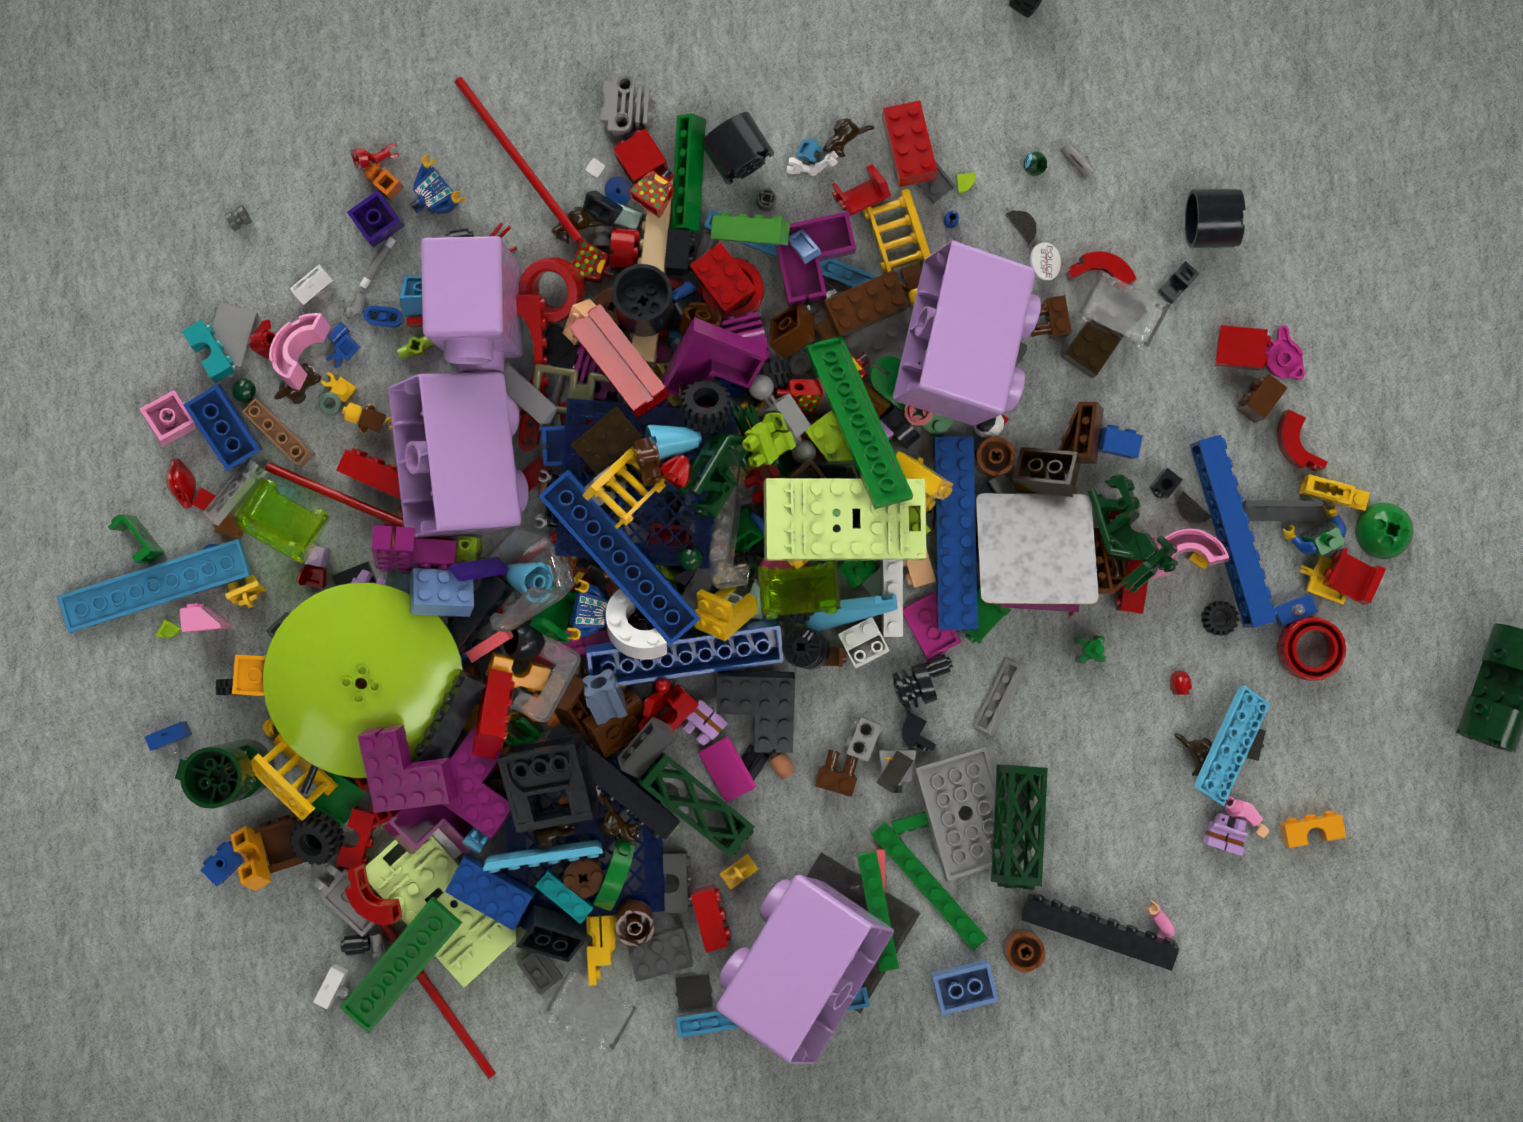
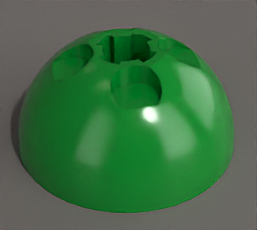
M1377 503L1366 508V511L1360 514L1356 523L1355 533L1360 547L1368 555L1378 559H1390L1402 554L1409 547L1413 539L1414 527L1410 516L1401 507L1391 503Z

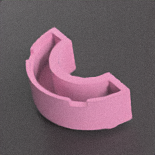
M305 314L299 316V320L293 323L288 322L278 331L271 343L269 358L273 368L283 381L293 389L300 391L308 375L298 363L299 355L309 345L324 342L331 328L322 314Z
M1182 529L1165 537L1171 544L1177 546V553L1171 556L1173 559L1184 552H1194L1206 559L1208 566L1228 562L1229 560L1228 553L1223 544L1216 537L1205 531ZM1160 544L1157 546V547L1159 548V550L1162 549V548H1164V547H1163L1162 545H1160ZM1158 568L1151 580L1169 576L1171 572L1165 573L1164 570H1159Z

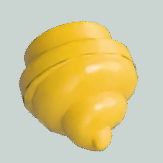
M267 719L263 724L262 730L267 737L274 738L280 733L272 719Z

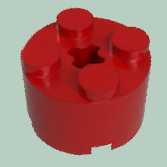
M613 228L610 244V267L628 268L638 264L640 231Z

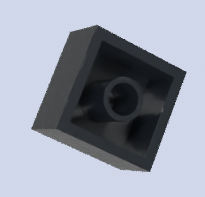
M668 229L664 264L666 275L689 277V271H691L690 264L694 261L691 253L695 252V237H692L691 231Z

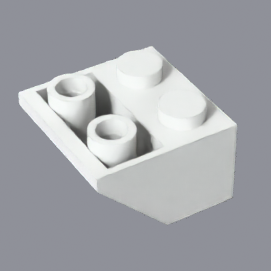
M869 617L837 634L855 669L890 651L873 617Z

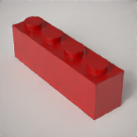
M1125 561L1127 574H1131L1142 563ZM1148 581L1135 593H1131V589H1124L1128 584L1126 583L1120 588L1119 595H1116L1115 598L1117 611L1143 614Z

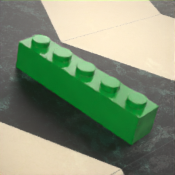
M926 811L893 820L891 823L895 834L901 835L905 833L904 831L909 830L911 832L916 830L917 827L925 828L928 826L929 821Z

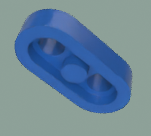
M369 306L364 311L365 321L373 326L396 328L403 322V315L396 308ZM374 313L378 314L377 319H372ZM393 315H396V316H397L396 321H393V322H392V321H391V317H392Z

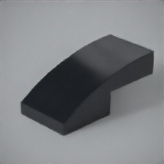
M1185 261L1157 292L1172 304L1197 278L1199 273Z

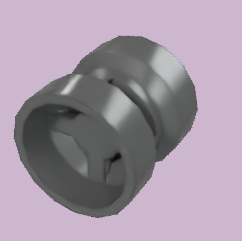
M763 189L758 193L757 205L760 210L769 212L774 209L776 195L771 189Z
M242 205L234 213L230 211L225 214L229 225L234 231L240 229L241 224L248 225L252 222L248 212Z
M594 227V234L596 235L594 247L610 249L612 227Z

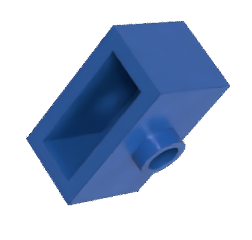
M1107 425V427L1101 428L1098 452L1129 459L1139 458L1143 435L1136 434L1137 431L1132 429L1118 430L1119 427L1115 425Z
M224 841L216 849L218 852L214 856L210 855L203 862L205 866L200 870L216 887L223 884L244 862L242 856L233 851L232 841Z

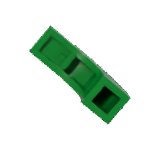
M620 839L616 840L602 885L596 892L593 902L594 906L609 911L613 909L630 869L636 845Z

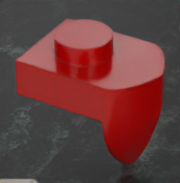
M307 564L299 571L296 582L299 585L306 584L324 588L327 586V568Z

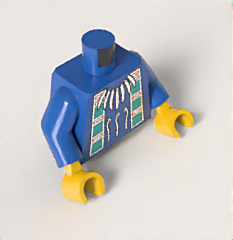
M426 154L422 157V165L414 182L413 191L418 198L410 205L416 213L425 207L432 214L450 213L459 202H465L466 198H459V194L462 191L453 192L434 167L431 168V165H434L437 160L434 158L429 161L430 154Z
M578 579L581 582V586L579 588L575 587L577 591L570 624L573 628L567 629L572 631L571 637H567V639L578 640L581 637L594 634L600 628H604L606 624V608L609 600L605 599V594L596 585Z

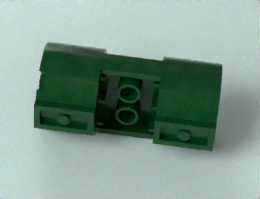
M1494 623L1481 659L1482 664L1471 696H1468L1456 733L1485 745L1516 753L1523 733V629Z
M250 739L202 748L192 753L189 757L180 759L175 779L180 780L184 794L195 805L209 809L219 808L257 795L267 788L254 775L255 772H253L250 761L258 753L264 757L269 752L263 744ZM273 759L271 762H269V764L275 769Z

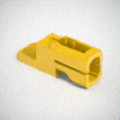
M1308 474L1302 478L1299 495L1325 500L1328 503L1364 512L1366 511L1370 492L1355 489L1356 486Z
M603 913V916L601 914H589L587 916V933L592 936V943L587 945L589 986L597 985L598 980L601 979V968H597V966L612 964V952L616 947L615 913Z

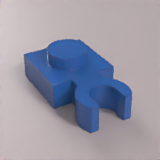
M345 334L333 347L336 353L328 355L326 360L330 361L333 357L336 358L337 363L333 367L338 368L342 365L343 358L349 361L361 347L348 334Z

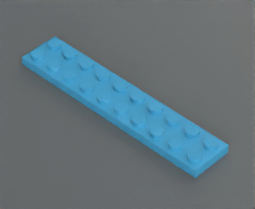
M236 539L57 596L67 631L68 633H73L250 577L252 574L241 539Z

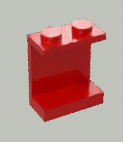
M873 164L866 167L870 180L844 193L836 183L832 184L834 189L832 196L835 202L839 203L842 211H848L850 216L891 197L886 179Z
M1347 548L1335 551L1331 557L1332 564L1330 568H1327L1323 574L1325 579L1322 584L1362 605L1371 603L1386 568L1380 565L1372 567L1347 554Z

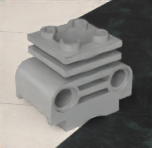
M612 73L611 82H603L604 105L601 110L603 130L611 131L610 140L626 141L631 138V135L634 133L635 124L637 130L641 129V131L643 124L644 129L646 128L649 133V128H653L654 121L651 109L655 108L654 92H651L650 85H646L644 95L642 85L638 84L637 93L634 80L630 75Z

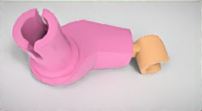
M1232 796L1228 797L1225 803L1227 814L1234 818H1244L1252 827L1258 826L1259 828L1255 833L1261 838H1265L1269 833V829L1261 823L1263 818L1255 807Z
M1151 900L1152 906L1150 908L1145 906L1144 909L1147 910L1158 928L1159 933L1157 937L1164 939L1165 937L1170 938L1174 936L1175 928L1172 922L1160 909L1159 905Z

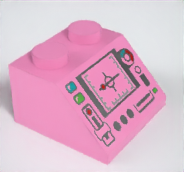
M186 604V608L180 609L182 632L232 628L230 622L213 608L204 607V604Z

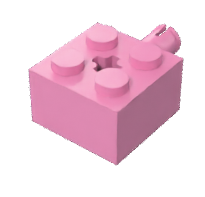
M175 390L140 408L141 416L162 447L196 429L195 422L183 405L185 403H182Z

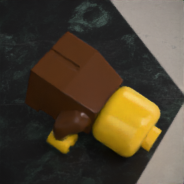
M920 263L901 268L900 273L904 282L901 286L904 293L908 292L912 306H914L922 272Z
M349 403L347 407L344 406L342 411L344 420L353 424L358 423L359 432L366 434L368 429L380 433L386 414L375 411L376 406L368 404L363 409L360 405Z

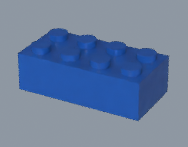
M216 384L183 404L226 471L263 450L221 384Z
M468 853L462 859L445 892L514 931L536 891L501 871L495 873H488V870L483 871L484 862Z

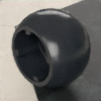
M517 620L508 626L514 637L504 643V649L514 660L521 662L530 661L536 658L542 651L544 646L543 634L530 626V620Z

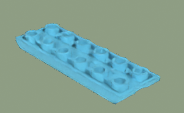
M1245 685L1237 689L1195 781V788L1221 806L1225 805L1270 706L1269 702Z
M594 839L554 845L548 849L533 848L493 854L485 859L483 871L488 870V873L499 872L500 868L507 867L508 870L519 869L521 865L527 864L528 867H536L541 862L556 864L561 859L576 861L581 856L596 858L599 857V854L603 853L602 843Z

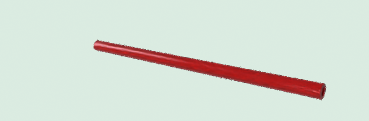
M462 77L457 78L454 82L572 240L575 243H579L583 239L582 235Z
M268 462L265 466V471L394 526L404 527L403 518L271 462ZM447 537L425 538V539H433V540H449V541H454V540H452V539H450V538H447Z
M378 924L393 944L399 937L391 924ZM422 970L416 977L486 1077L488 1079L491 1078L496 1072Z

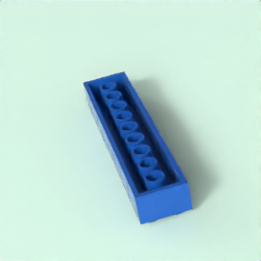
M1217 435L1190 444V449L1217 539L1223 544L1229 556L1228 562L1224 563L1243 628H1255L1275 622L1277 611L1274 605L1271 604V591L1269 587H1266L1264 581L1266 574L1264 569L1260 567V554L1257 549L1255 550L1253 544L1255 537L1253 532L1249 530V517L1242 507L1244 500L1237 490L1238 480L1231 470L1233 463L1226 453V440L1221 435Z
M973 436L935 437L933 439V471L953 483L951 494L944 500L936 498L934 505L937 631L977 630Z
M570 469L567 470L538 497L665 640L672 645L697 623L701 616L621 526L618 529L614 527L617 522L602 505L599 507L592 498L588 501L582 496L586 492L583 489L585 486Z
M776 619L745 623L726 641L713 637L701 630L686 631L672 645L667 642L666 655L654 659L629 657L620 652L612 642L585 646L589 675L596 676L606 669H611L614 671L620 686L656 681L660 678L670 679L784 662L781 628Z

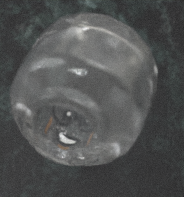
M796 352L791 355L788 360L791 375L799 379L809 376L813 366L807 353Z

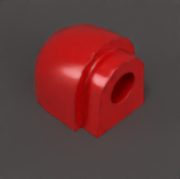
M1178 670L1172 673L1170 677V690H1172L1173 695L1190 694L1192 683L1190 676L1186 672Z

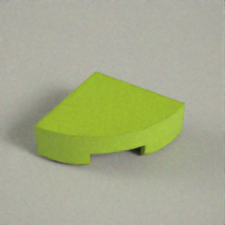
M976 172L956 175L958 195L965 193L972 187L976 178Z
M164 619L155 636L171 638L178 635L182 630L177 624Z

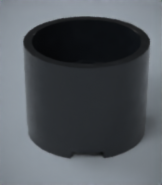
M749 112L740 113L724 121L713 129L701 142L705 152L727 185L732 184L735 178L744 179L766 164L765 158L774 155L773 149Z
M1192 189L1189 192L1185 209V235L1190 248H1230L1240 246L1245 230L1243 211L1246 210L1245 199L1241 189Z
M636 264L624 269L617 276L612 288V297L616 318L621 327L640 337L653 336L663 331L673 316L672 287L666 274L655 266Z

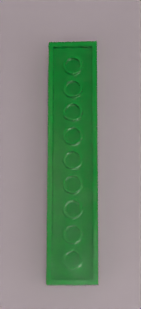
M840 336L807 344L805 347L806 353L874 509L912 500L913 493L843 337Z

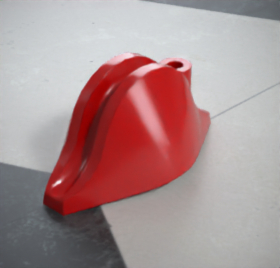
M180 459L173 460L166 479L168 491L185 509L192 507L196 489L195 477Z

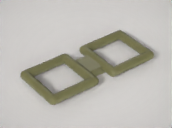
M542 364L534 366L533 386L539 391L542 372L570 377L567 407L556 406L558 409L555 414L572 416L575 403L585 405L584 415L587 419L600 420L606 415V413L593 412L596 381L609 382L604 374L591 372L588 376V384L577 383L578 371L575 369ZM623 400L622 411L629 418L630 408Z

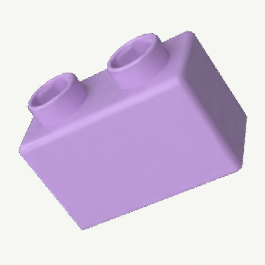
M498 236L421 239L423 334L444 352L446 362L458 364L459 373H503L505 371L504 359L520 358L523 355L522 316L517 315L516 295L519 293V281L521 279V267L501 237Z
M954 240L928 256L924 260L893 400L973 426L1002 415L1004 412H1011L1018 404L1025 384L1024 371L1021 368L1015 367L1021 339H1026L1033 332L1041 310L1040 298L1037 295L1031 294L1035 270L1032 267Z
M500 372L417 374L390 386L388 394L404 527L415 528L416 538L421 539L485 534L518 526L522 521L521 512L525 510L528 503L529 491L524 473L520 469L515 468L512 436L518 429L519 408L518 404L506 393L504 375Z
M796 875L792 881L786 879L777 883L766 896L760 910V916L766 921V924L751 949L748 947L740 948L729 958L723 967L719 977V985L725 989V992L716 1007L722 1015L788 1064H814L892 937L894 929L825 882Z

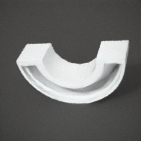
M619 588L610 598L606 608L607 631L613 645L623 654L636 659H654L666 655L667 642L656 628L638 630L628 623L630 615L636 611L633 602Z

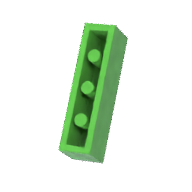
M721 212L720 216L713 215L711 239L788 246L790 222L784 221L781 216H772V219H766L765 215H754V218H749V214L737 213V217H733L732 213Z

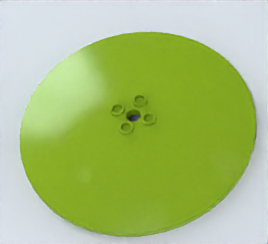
M349 583L328 588L302 602L284 619L277 629L266 654L263 672L264 696L270 717L276 729L286 743L302 758L336 775L367 778L358 736L368 729L382 727L385 729L390 726L404 725L412 760L417 745L421 744L424 738L425 730L431 726L435 712L442 706L445 694L450 691L453 686V679L463 670L457 644L448 627L438 615L410 614L409 593L379 583ZM359 678L365 679L367 682L366 688L361 689L357 687L356 680Z

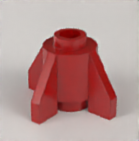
M270 320L262 321L248 340L250 348L266 359H270L271 343L276 336L274 332L269 331L271 329Z
M675 455L659 467L662 478L673 484L677 490L679 486L685 488L690 478V460L683 455Z

